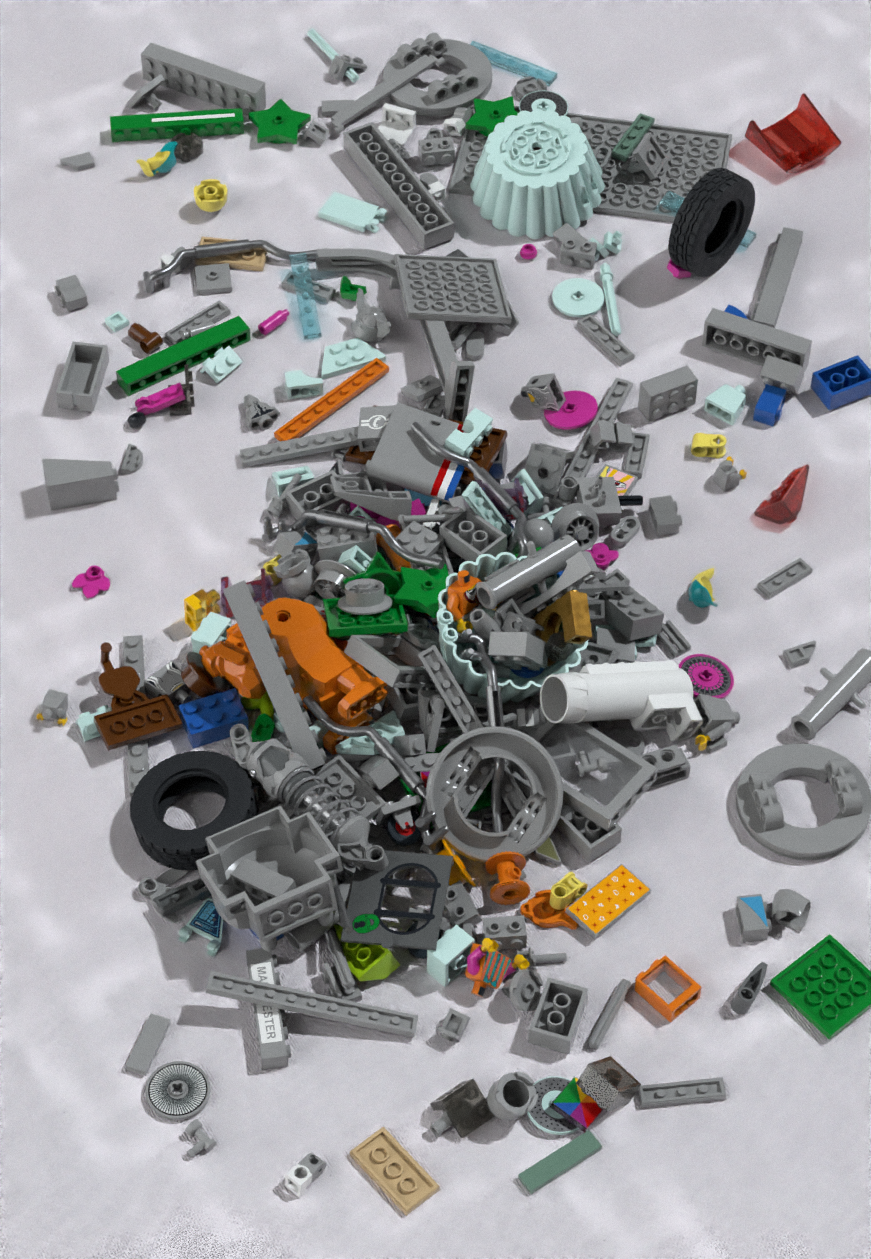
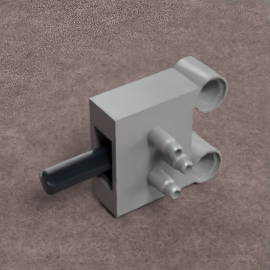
M565 476L561 480L559 488L560 498L572 500L576 496L578 503L586 504L595 511L599 520V526L617 525L622 515L620 506L643 505V496L641 495L618 496L614 477L574 478L572 476Z

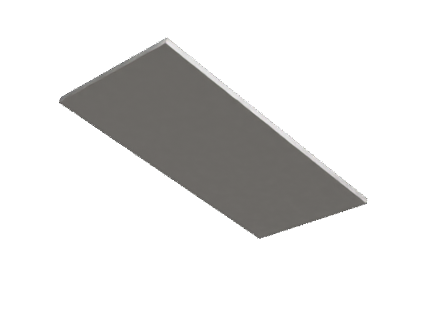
M473 106L471 109H472L473 115H474V114H475V109H474V106ZM514 106V110L517 111L518 113H519V106ZM574 113L567 114L569 118L581 117L583 123L582 133L586 136L593 152L601 145L608 146L613 150L634 122ZM653 124L647 133H652L668 157L657 177L650 180L644 170L630 173L627 168L631 163V159L635 157L633 153L626 162L611 157L601 176L605 185L604 190L600 193L602 201L598 207L592 208L593 212L673 223L682 202L696 182L713 169H727L732 134ZM469 129L464 131L449 193L474 195L470 184L474 176L475 166L482 155L488 138L479 131Z

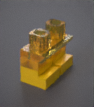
M201 589L184 599L185 623L193 631L198 630L203 618H206L210 612L216 614L221 612L220 606L216 603L220 600L219 593L214 589L207 593Z

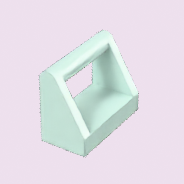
M303 466L272 472L278 496H281L296 473L299 475L303 474L296 487L313 480L314 476L310 468Z
M522 469L511 482L519 481L528 496L529 507L522 510L527 518V514H535L541 511L544 497L526 470Z

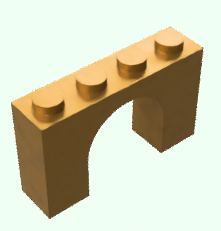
M570 590L532 618L535 620V623L544 627V631L536 630L535 635L548 643L549 648H551L548 652L547 666H551L560 660V653H558L555 647H550L553 643L549 638L553 633H557L556 638L558 640L561 622L563 623L565 642L582 645L592 638L587 593Z

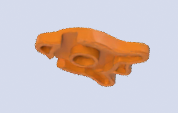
M542 890L535 893L531 900L529 899L528 902L520 907L521 915H524V917L530 919L539 927L554 928L565 926L572 930H576L579 927V924L565 913L566 908L556 910L551 907L549 902L551 890Z

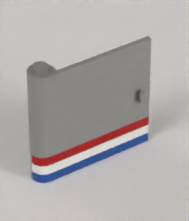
M397 402L372 459L366 463L365 470L367 475L449 503V498L455 496L465 466L448 461L433 452L411 429V425L414 422H418L442 447H444L446 439L455 429L466 433L462 430L463 425Z

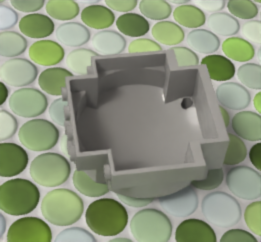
M280 805L205 838L210 855L197 860L196 864L201 879L212 894L218 914L224 921L237 929H251L255 932L262 949L267 952L273 951L277 946L276 936L316 918L322 926L332 924L334 920L333 911L338 909L333 888L336 886V873L343 871L340 855L310 812L290 820ZM245 858L259 862L266 868L276 870L285 877H291L296 883V888L263 902L246 894L245 891L242 892L234 888L230 874Z

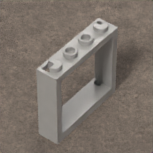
M351 635L344 653L392 688L436 687L417 656L423 650L403 636ZM383 655H396L410 666H397Z

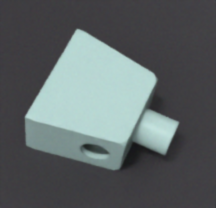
M724 384L706 397L704 411L733 426L745 407V388L741 385L733 388Z

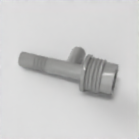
M297 473L294 475L279 499L276 497L272 498L266 510L270 515L279 518L285 509L288 508L285 504L286 492L296 487L302 478L301 475Z

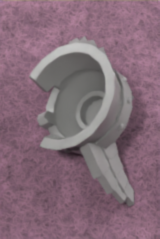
M359 288L356 299L358 313L356 320L351 325V330L359 339L368 342H379L389 335L392 325L389 321L387 322L382 309L376 306L370 307L365 299L363 290Z

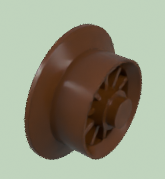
M189 652L186 655L188 665L181 672V677L195 694L204 698L214 695L217 691L222 693L229 690V683L226 679L219 676L213 677L203 666L202 656L199 653Z

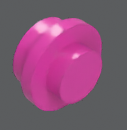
M525 244L520 250V256L527 260L534 259L537 256V250L534 245Z

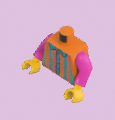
M485 938L482 941V945L472 943L470 955L467 957L465 976L475 982L471 993L483 997L486 987L499 988L501 982L508 975L515 972L517 967L520 970L527 969L530 963L521 954L516 955L512 963V959L496 951L499 945L494 939Z

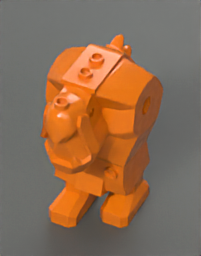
M284 597L275 599L262 606L261 609L264 614L261 615L262 621L267 620L272 632L269 633L270 639L275 638L280 650L276 653L278 657L283 656L288 668L284 671L287 676L291 675L295 687L292 688L294 694L299 693L302 702L306 696L311 695L325 713L340 725L348 727L369 726V721L373 718L366 711L387 696L388 692L384 689V686L388 684L378 677H372L364 670L361 664L344 653V649H346L348 644L347 640L341 641L340 639L329 637L327 622L314 605ZM236 623L226 630L227 639L224 642L219 641L210 647L205 645L200 649L201 661L211 676H219L226 679L243 697L261 699L267 690ZM303 702V707L311 712V710ZM329 730L323 736L324 748L332 755L338 754L335 746L349 738V736L339 735Z

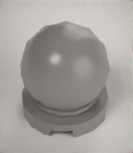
M538 518L527 520L524 526V534L528 541L534 542L535 548H544L554 542V532L550 524ZM514 528L508 536L509 545L512 538L514 537Z
M301 550V553L294 554V552H290L277 561L278 566H274L273 569L277 577L282 578L283 588L288 595L304 599L316 591L314 582L318 573L313 565L310 564L311 559L307 551Z
M520 1071L503 1075L493 1083L488 1091L487 1104L490 1112L496 1118L505 1121L516 1120L522 1117L523 1114L528 1113L536 1105L538 1098L533 1085L534 1081L527 1074Z

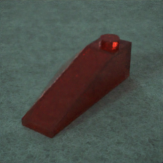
M806 464L794 469L781 482L782 486L770 493L772 497L768 501L763 500L754 512L755 516L779 525L795 521L802 507L809 465Z

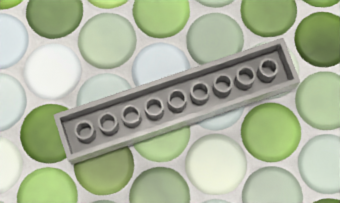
M373 122L343 133L344 149L423 249L454 238V222Z
M245 580L223 589L293 752L298 753L306 760L307 765H309L312 771L325 765L324 761L327 760L323 748L319 749L316 744L319 742V738L315 729L311 731L308 726L311 724V720L307 711L302 712L300 706H303V702L299 693L294 694L292 689L295 687L291 675L287 676L284 671L288 668L283 656L278 657L276 653L280 651L275 638L270 639L269 633H272L267 620L262 621L261 615L264 614L259 602L254 603L253 597H255V593L251 584H246Z

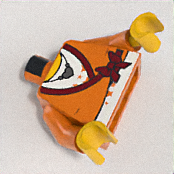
M466 570L459 571L457 574L458 580L448 587V601L446 604L447 611L452 613L454 622L458 623L457 631L459 633L466 629H473L472 623L464 620L470 617L472 611L483 607L478 600L475 589L477 583L482 581L479 578L470 576Z

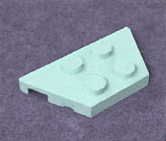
M358 337L326 346L321 372L322 380L362 369L375 358L386 362V356Z
M391 711L369 725L382 737H386L391 745H394V736L405 735L395 711ZM368 736L349 737L335 746L338 754H380L374 748V743Z

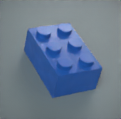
M857 355L813 372L810 388L830 411L871 395V370Z
M235 688L179 705L180 720L193 749L230 738V730L236 724L245 725L249 731L248 717Z

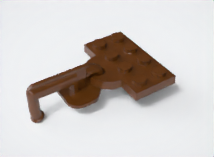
M108 642L102 643L100 646V663L105 672L100 674L99 684L104 693L114 697L111 702V711L94 716L93 721L108 751L181 729L182 722L168 695L148 699L145 694L137 691L140 678L136 670L130 666L114 669L109 659L112 646Z

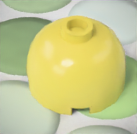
M203 180L200 185L194 187V199L196 205L201 210L216 212L225 206L228 190L225 184H220L219 180Z

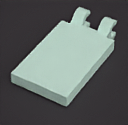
M334 191L319 210L318 217L361 232L367 229L377 233L380 229L377 226L379 221L384 223L387 219L384 216L387 210L384 208L379 209V206Z

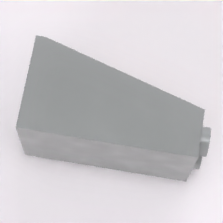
M42 459L51 511L117 500L116 492H119L118 481L115 480L118 479L116 468H112L111 461Z

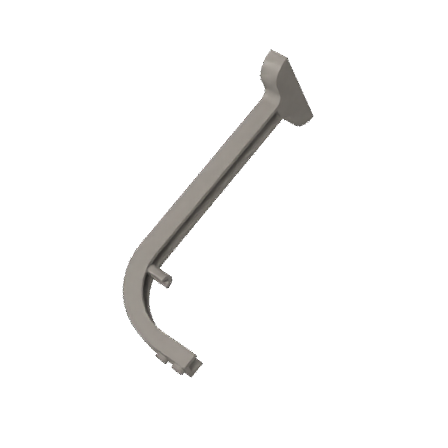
M317 249L315 261L317 271L372 272L390 278V290L400 289L394 262L395 255L369 249ZM419 320L445 395L443 418L464 422L468 413L475 365L473 361H458L444 321Z

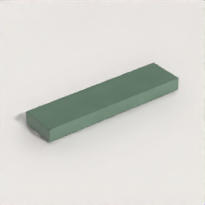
M640 113L612 150L611 157L626 162L644 135L654 124L655 118Z
M588 1130L518 1174V1179L530 1194H533L600 1151L602 1145Z

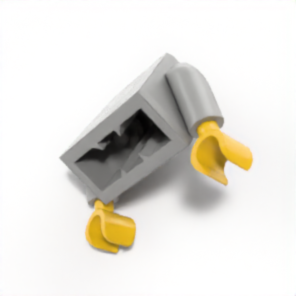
M699 694L694 699V702L703 719V724L700 728L703 734H707V736L698 735L695 739V745L699 744L698 750L703 751L707 748L708 741H714L728 733L733 724H738L740 714L733 712L726 700Z

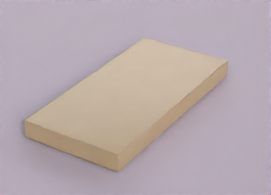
M202 236L199 245L236 240ZM262 248L251 249L250 252L195 259V264L213 265L229 263V268L263 272L268 252Z
M384 1127L350 1151V1156L406 1216L440 1190V1186Z

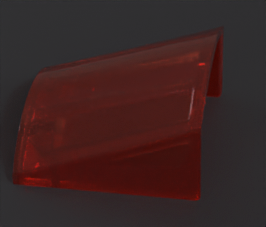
M805 93L801 95L797 108L786 117L762 130L754 120H751L745 137L789 174L798 173L814 166L829 156L842 143Z

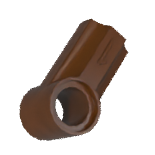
M134 323L128 330V336L138 342L146 354L163 345V340L157 332L151 333L140 324Z

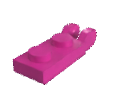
M179 382L152 395L137 399L135 406L138 408L137 412L148 415L185 400L186 397L183 387Z

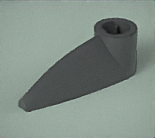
M761 962L757 965L738 989L731 1002V1008L737 1014L743 1015L749 1011L761 989L768 964Z

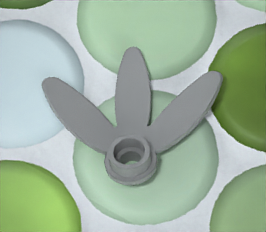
M171 868L161 874L156 880L150 877L145 878L138 885L139 893L144 897L150 898L154 909L162 917L154 906L153 899L174 889L166 886L179 881L189 871ZM175 912L164 917L165 920L171 923L178 922Z

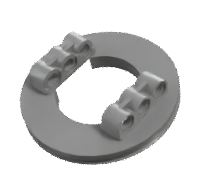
M437 33L429 34L425 40L418 38L411 45L402 44L397 49V53L387 62L383 73V81H386L423 55L428 57L431 55L434 57L441 55L445 59V64H451L462 69L458 75L450 74L444 80L432 81L428 86L427 92L417 89L408 82L388 96L398 107L416 111V115L428 117L454 115L457 107L472 108L474 106V98L483 100L492 86L491 63L482 51L465 42L442 39Z
M482 727L455 738L438 755L428 776L426 803L428 813L434 811L437 815L431 821L435 830H439L444 825L449 829V832L442 839L457 853L469 859L486 863L490 857L500 852H518L525 857L538 849L551 835L559 820L563 804V786L559 770L553 758L534 738L521 731L507 727ZM499 757L510 760L523 770L529 780L531 794L524 801L522 808L515 818L512 819L506 831L485 832L474 827L467 821L459 807L457 794L481 759Z
M793 743L768 749L755 757L746 766L739 779L736 806L744 828L763 847L792 859L819 860L833 857L848 850L862 837L871 814V792L862 773L844 756L825 747ZM791 776H809L824 783L829 780L840 811L832 821L820 827L800 828L792 826L783 821V811L780 802L777 800L774 785L778 781Z

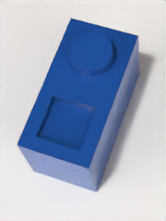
M766 384L755 406L753 421L774 426L776 420L779 421L781 418V409L785 403L787 390Z

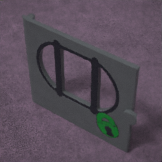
M384 850L389 861L388 866L384 870L375 871L363 868L360 871L356 868L347 908L353 931L345 933L343 928L341 942L382 945L385 949L404 947L436 950L451 868L454 865V856ZM419 868L429 873L433 877L434 882L390 879L389 877L401 869ZM386 886L434 890L430 913L382 910ZM381 917L427 922L416 930L397 932L388 928L381 921Z

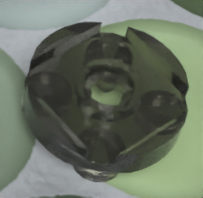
M180 133L171 139V142H178L174 155L176 158L181 159L182 162H189L204 152L202 138L197 134L185 135V133Z

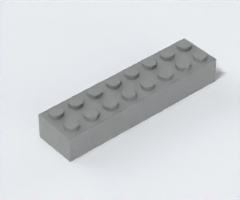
M150 43L141 53L144 80L152 81L161 74L165 78L160 84L161 86L227 109L242 108L243 114L247 116L249 112L261 111L266 108L265 82L154 43Z

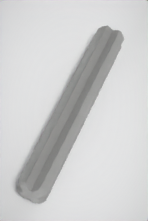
M329 930L324 934V938L342 986L349 990L351 987H354L355 982L338 937L333 930Z
M622 979L588 1041L590 1048H599L631 988L630 981Z

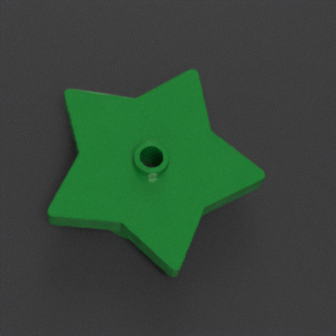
M510 96L494 102L474 98L475 114L466 122V129L479 131L482 135L488 137L493 132L495 126L498 123L504 122L506 117L510 115L517 116L518 112L514 110L513 97Z
M279 99L268 110L248 113L249 120L259 128L257 135L258 143L283 144L289 142L297 144L299 129L311 121L310 114L291 110L282 99Z
M379 552L375 553L364 572L342 580L345 585L356 579L379 580L384 584L385 595L397 594L404 585L401 571L392 570Z
M444 564L443 569L430 568L427 570L401 567V578L404 585L394 596V603L409 605L418 612L427 613L432 618H436L439 610L438 595L440 591L446 589V578L449 576L447 565Z

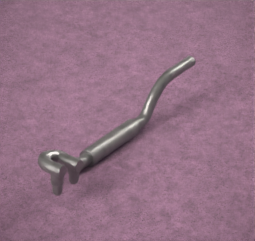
M249 239L198 245L191 249L179 251L174 259L160 270L151 274L148 271L143 272L144 283L147 293L154 292L155 281L160 278L162 287H170L171 273L177 269L184 258H207L250 252L251 249L262 248L279 258L299 261L315 259L317 250L290 252L277 248L265 240L249 241Z
M311 695L306 696L303 702L328 730L349 737L368 736L373 741L374 748L382 757L389 760L409 789L421 797L423 804L420 818L415 821V825L421 832L425 846L429 850H435L437 843L449 832V829L444 825L431 834L429 824L437 815L434 811L428 813L424 781L419 778L389 743L387 738L382 737L374 728L369 726L348 727L340 725L325 713Z

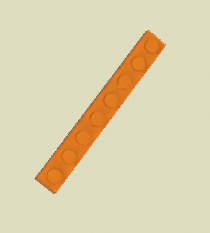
M375 358L276 430L274 437L280 442L301 437L387 374L389 366Z

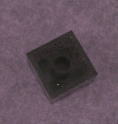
M611 1056L589 1063L576 1082L582 1092L590 1096L597 1103L598 1107L606 1112L629 1104L641 1086V1083Z

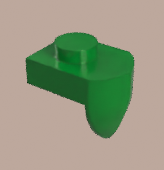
M342 276L340 293L343 299L356 301L359 288L363 290L364 295L367 293L366 286L351 284L348 277Z
M263 713L257 717L251 733L252 742L272 739L275 732V723L268 714Z

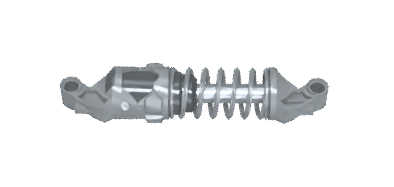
M236 724L231 728L230 737L233 747L229 750V753L237 760L242 769H245L247 774H250L260 782L266 793L275 801L280 800L282 803H286V807L294 808L296 816L312 810L316 814L314 817L315 821L321 818L325 822L321 827L323 832L330 826L334 832L327 836V838L330 839L331 844L340 855L343 863L354 865L360 871L363 868L382 871L388 866L389 861L383 848L378 845L368 846L370 821L362 814H359L355 808H350L349 803L346 800H341V796L337 792H332V788L328 784H323V780L319 776L314 775L306 760L298 753H292L290 749H287L277 739L252 742V737L243 724ZM323 788H327L329 792L323 794ZM329 795V799L326 802L323 797ZM332 795L336 796L338 800L331 802ZM338 803V807L335 810L332 805ZM341 803L345 804L347 808L340 810ZM307 807L302 813L297 811L298 808ZM347 811L346 817L344 818L341 815V813ZM350 811L354 812L355 815L349 817Z

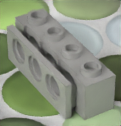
M676 744L639 755V757L657 767L656 781L647 790L689 778L691 766L682 749H678ZM621 761L614 763V767L607 772V784L614 797L638 773Z

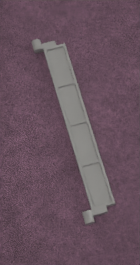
M423 55L331 117V124L335 127L336 134L345 130V124L435 64L438 67L444 64L445 59L443 57L437 59L433 55L429 57Z

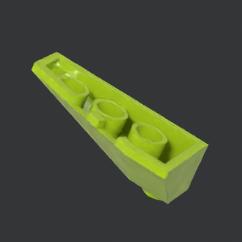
M339 924L334 925L338 939L341 942L343 928ZM341 942L349 969L359 981L385 979L400 966L393 954L388 949L383 948L382 945Z

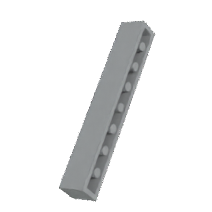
M783 227L782 233H778L776 240L778 245H774L772 253L774 257H770V268H767L765 274L767 279H763L761 286L763 292L759 291L757 299L759 303L755 304V315L751 316V321L773 328L776 327L802 244L803 231Z

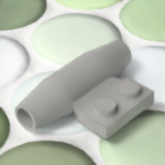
M508 598L500 603L495 610L493 619L482 609H476L470 614V621L474 632L484 639L488 650L490 631L506 632L501 628L508 611L523 616L512 598Z

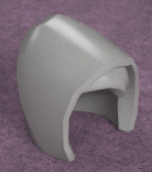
M780 889L774 896L771 917L778 924L801 931L807 921L811 902L793 890Z

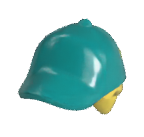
M178 142L166 143L160 152H157L154 157L147 159V161L138 159L136 162L139 163L144 174L152 177L156 173L170 172L177 162L174 150Z
M714 568L697 574L689 587L688 600L699 608L711 605L718 606V604L713 602L715 599L712 597L713 589L709 581L714 575Z

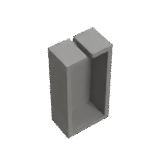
M72 342L56 392L58 408L74 409L77 407V410L94 411L109 362L107 345Z

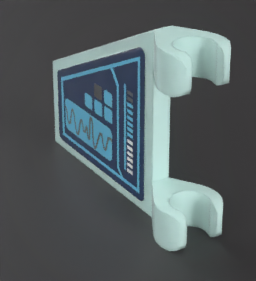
M207 897L189 922L179 930V941L186 943L192 932H195L212 940L207 945V949H209L207 954L214 957L221 946L224 920L218 914L212 899Z

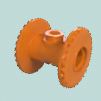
M500 852L486 861V871L491 875L498 874L499 883L490 890V898L497 904L511 905L519 903L530 895V886L526 882L519 880L521 871L526 865V860L518 852Z

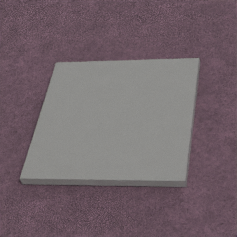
M395 254L394 262L407 319L511 324L512 317L496 259Z

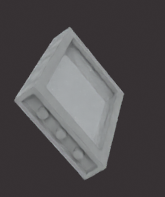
M547 721L544 725H540L532 736L548 751L557 765L563 786V803L607 831L616 824L656 781L657 767L585 722L552 723ZM585 751L589 764L596 763L600 757H605L608 772L601 773L598 770L585 773L584 776L580 777L577 770V765H580L577 753ZM512 762V770L528 779L523 770Z

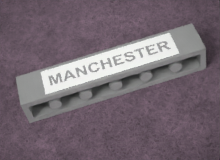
M262 948L246 950L249 979L280 985L279 972L275 973L274 968L278 967L276 955H272V951L267 952ZM253 1003L262 1070L288 1067L287 1058H291L290 1045L285 1044V1040L288 1039L287 1027H283L282 1021H286L285 1010Z

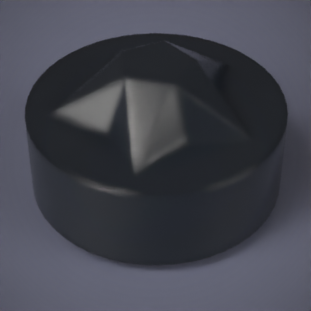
M136 412L129 416L127 422L131 428H138L145 424L146 417L144 413Z

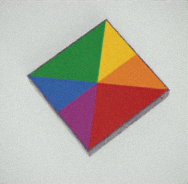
M574 1076L550 1107L585 1133L605 1110L609 1102Z

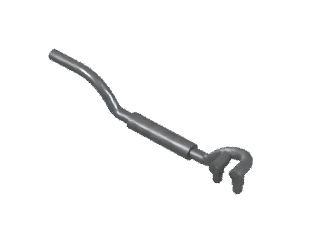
M414 422L411 425V429L433 452L448 461L467 467L474 474L473 477L509 515H513L516 518L514 537L510 542L507 552L513 555L519 552L517 559L520 556H527L529 554L527 549L528 540L524 534V526L527 520L516 501L483 467L480 468L473 460L445 449L418 422Z
M308 509L302 513L294 524L287 526L285 520H279L278 527L273 528L269 516L263 519L264 534L262 539L266 543L275 537L278 538L282 532L299 531L307 524L309 519H314L318 523L368 534L371 532L379 533L390 548L408 562L437 569H443L444 567L443 560L417 555L408 551L394 538L386 526L374 523L371 519L323 509L319 511Z
M466 629L462 633H458L457 643H474L477 646L478 652L472 648L460 651V659L481 662L487 673L486 699L489 727H504L501 687L498 685L496 668L488 655L486 642L481 636L474 634L471 629ZM494 757L495 767L491 786L493 832H502L501 788L505 760L504 758Z

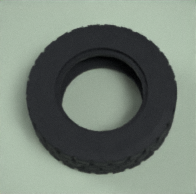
M716 168L706 173L696 182L682 202L670 231L668 250L674 264L696 276L707 277L717 272L727 263L742 242L753 215L755 190L748 179L726 168Z
M209 751L184 752L159 762L138 782L139 784L136 786L130 802L131 822L142 849L157 863L177 870H198L196 861L210 855L206 837L259 815L257 798L246 770L242 769L238 762L221 753ZM211 791L226 799L221 813L212 822L203 827L181 830L173 828L164 822V816L169 806L176 799L187 793Z

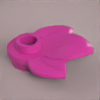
M596 543L592 546V550H585L591 553L597 567L602 570L607 569L610 562L616 560L619 556L618 551L609 550L608 546L604 543Z
M94 565L90 566L86 573L77 575L72 582V587L83 588L84 596L86 598H93L100 590H109L110 580L104 576V571L99 566Z

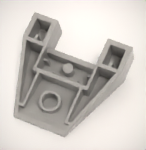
M367 471L330 476L334 494L340 498L391 520L398 521V516L401 514L405 516L411 515L412 498L409 491H403V487L369 476Z

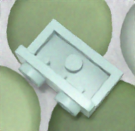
M230 346L225 349L221 347L214 353L216 357L213 359L209 357L202 363L204 367L200 372L206 371L217 384L243 361Z
M105 705L97 708L98 712L90 714L88 711L78 715L79 719L75 723L79 726L84 742L101 736L93 721L94 716L111 711V707Z

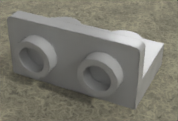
M327 962L324 963V971L321 972L324 983L329 984L330 997L353 1002L362 1000V994L353 973L351 972L355 985L347 990L342 986L336 967H330Z

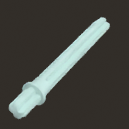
M313 28L307 31V35L333 61L335 55H338L337 52ZM348 66L344 77H348L355 83L359 80V76L354 71V67Z
M603 263V265H600V280L604 289L610 331L615 337H618L621 334V327L612 281L614 276L611 273L610 265Z

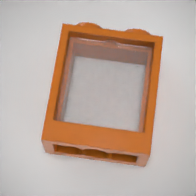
M666 955L660 960H655L646 972L642 971L635 979L634 991L670 1023L694 1004L701 995L702 987Z

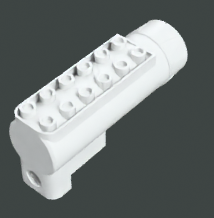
M653 660L649 662L636 661L633 663L586 664L579 673L567 672L547 676L540 690L542 712L547 720L552 723L630 719L634 731L666 729L672 742L690 738L703 724V719L693 699L692 681L689 675L679 668L676 661Z

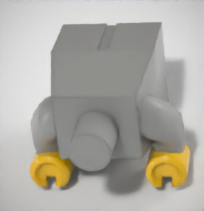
M731 456L719 464L713 481L724 492L739 485V480L745 479L747 475L744 469L740 470L739 474L737 473V469L733 466L734 459Z
M49 689L44 697L43 704L38 708L37 719L49 720L50 718H59L58 724L61 725L62 723L64 726L68 720L66 717L68 694Z

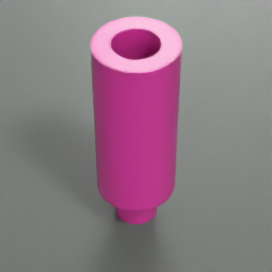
M287 309L279 310L260 323L258 329L261 334L267 335L287 320V316H289V311Z

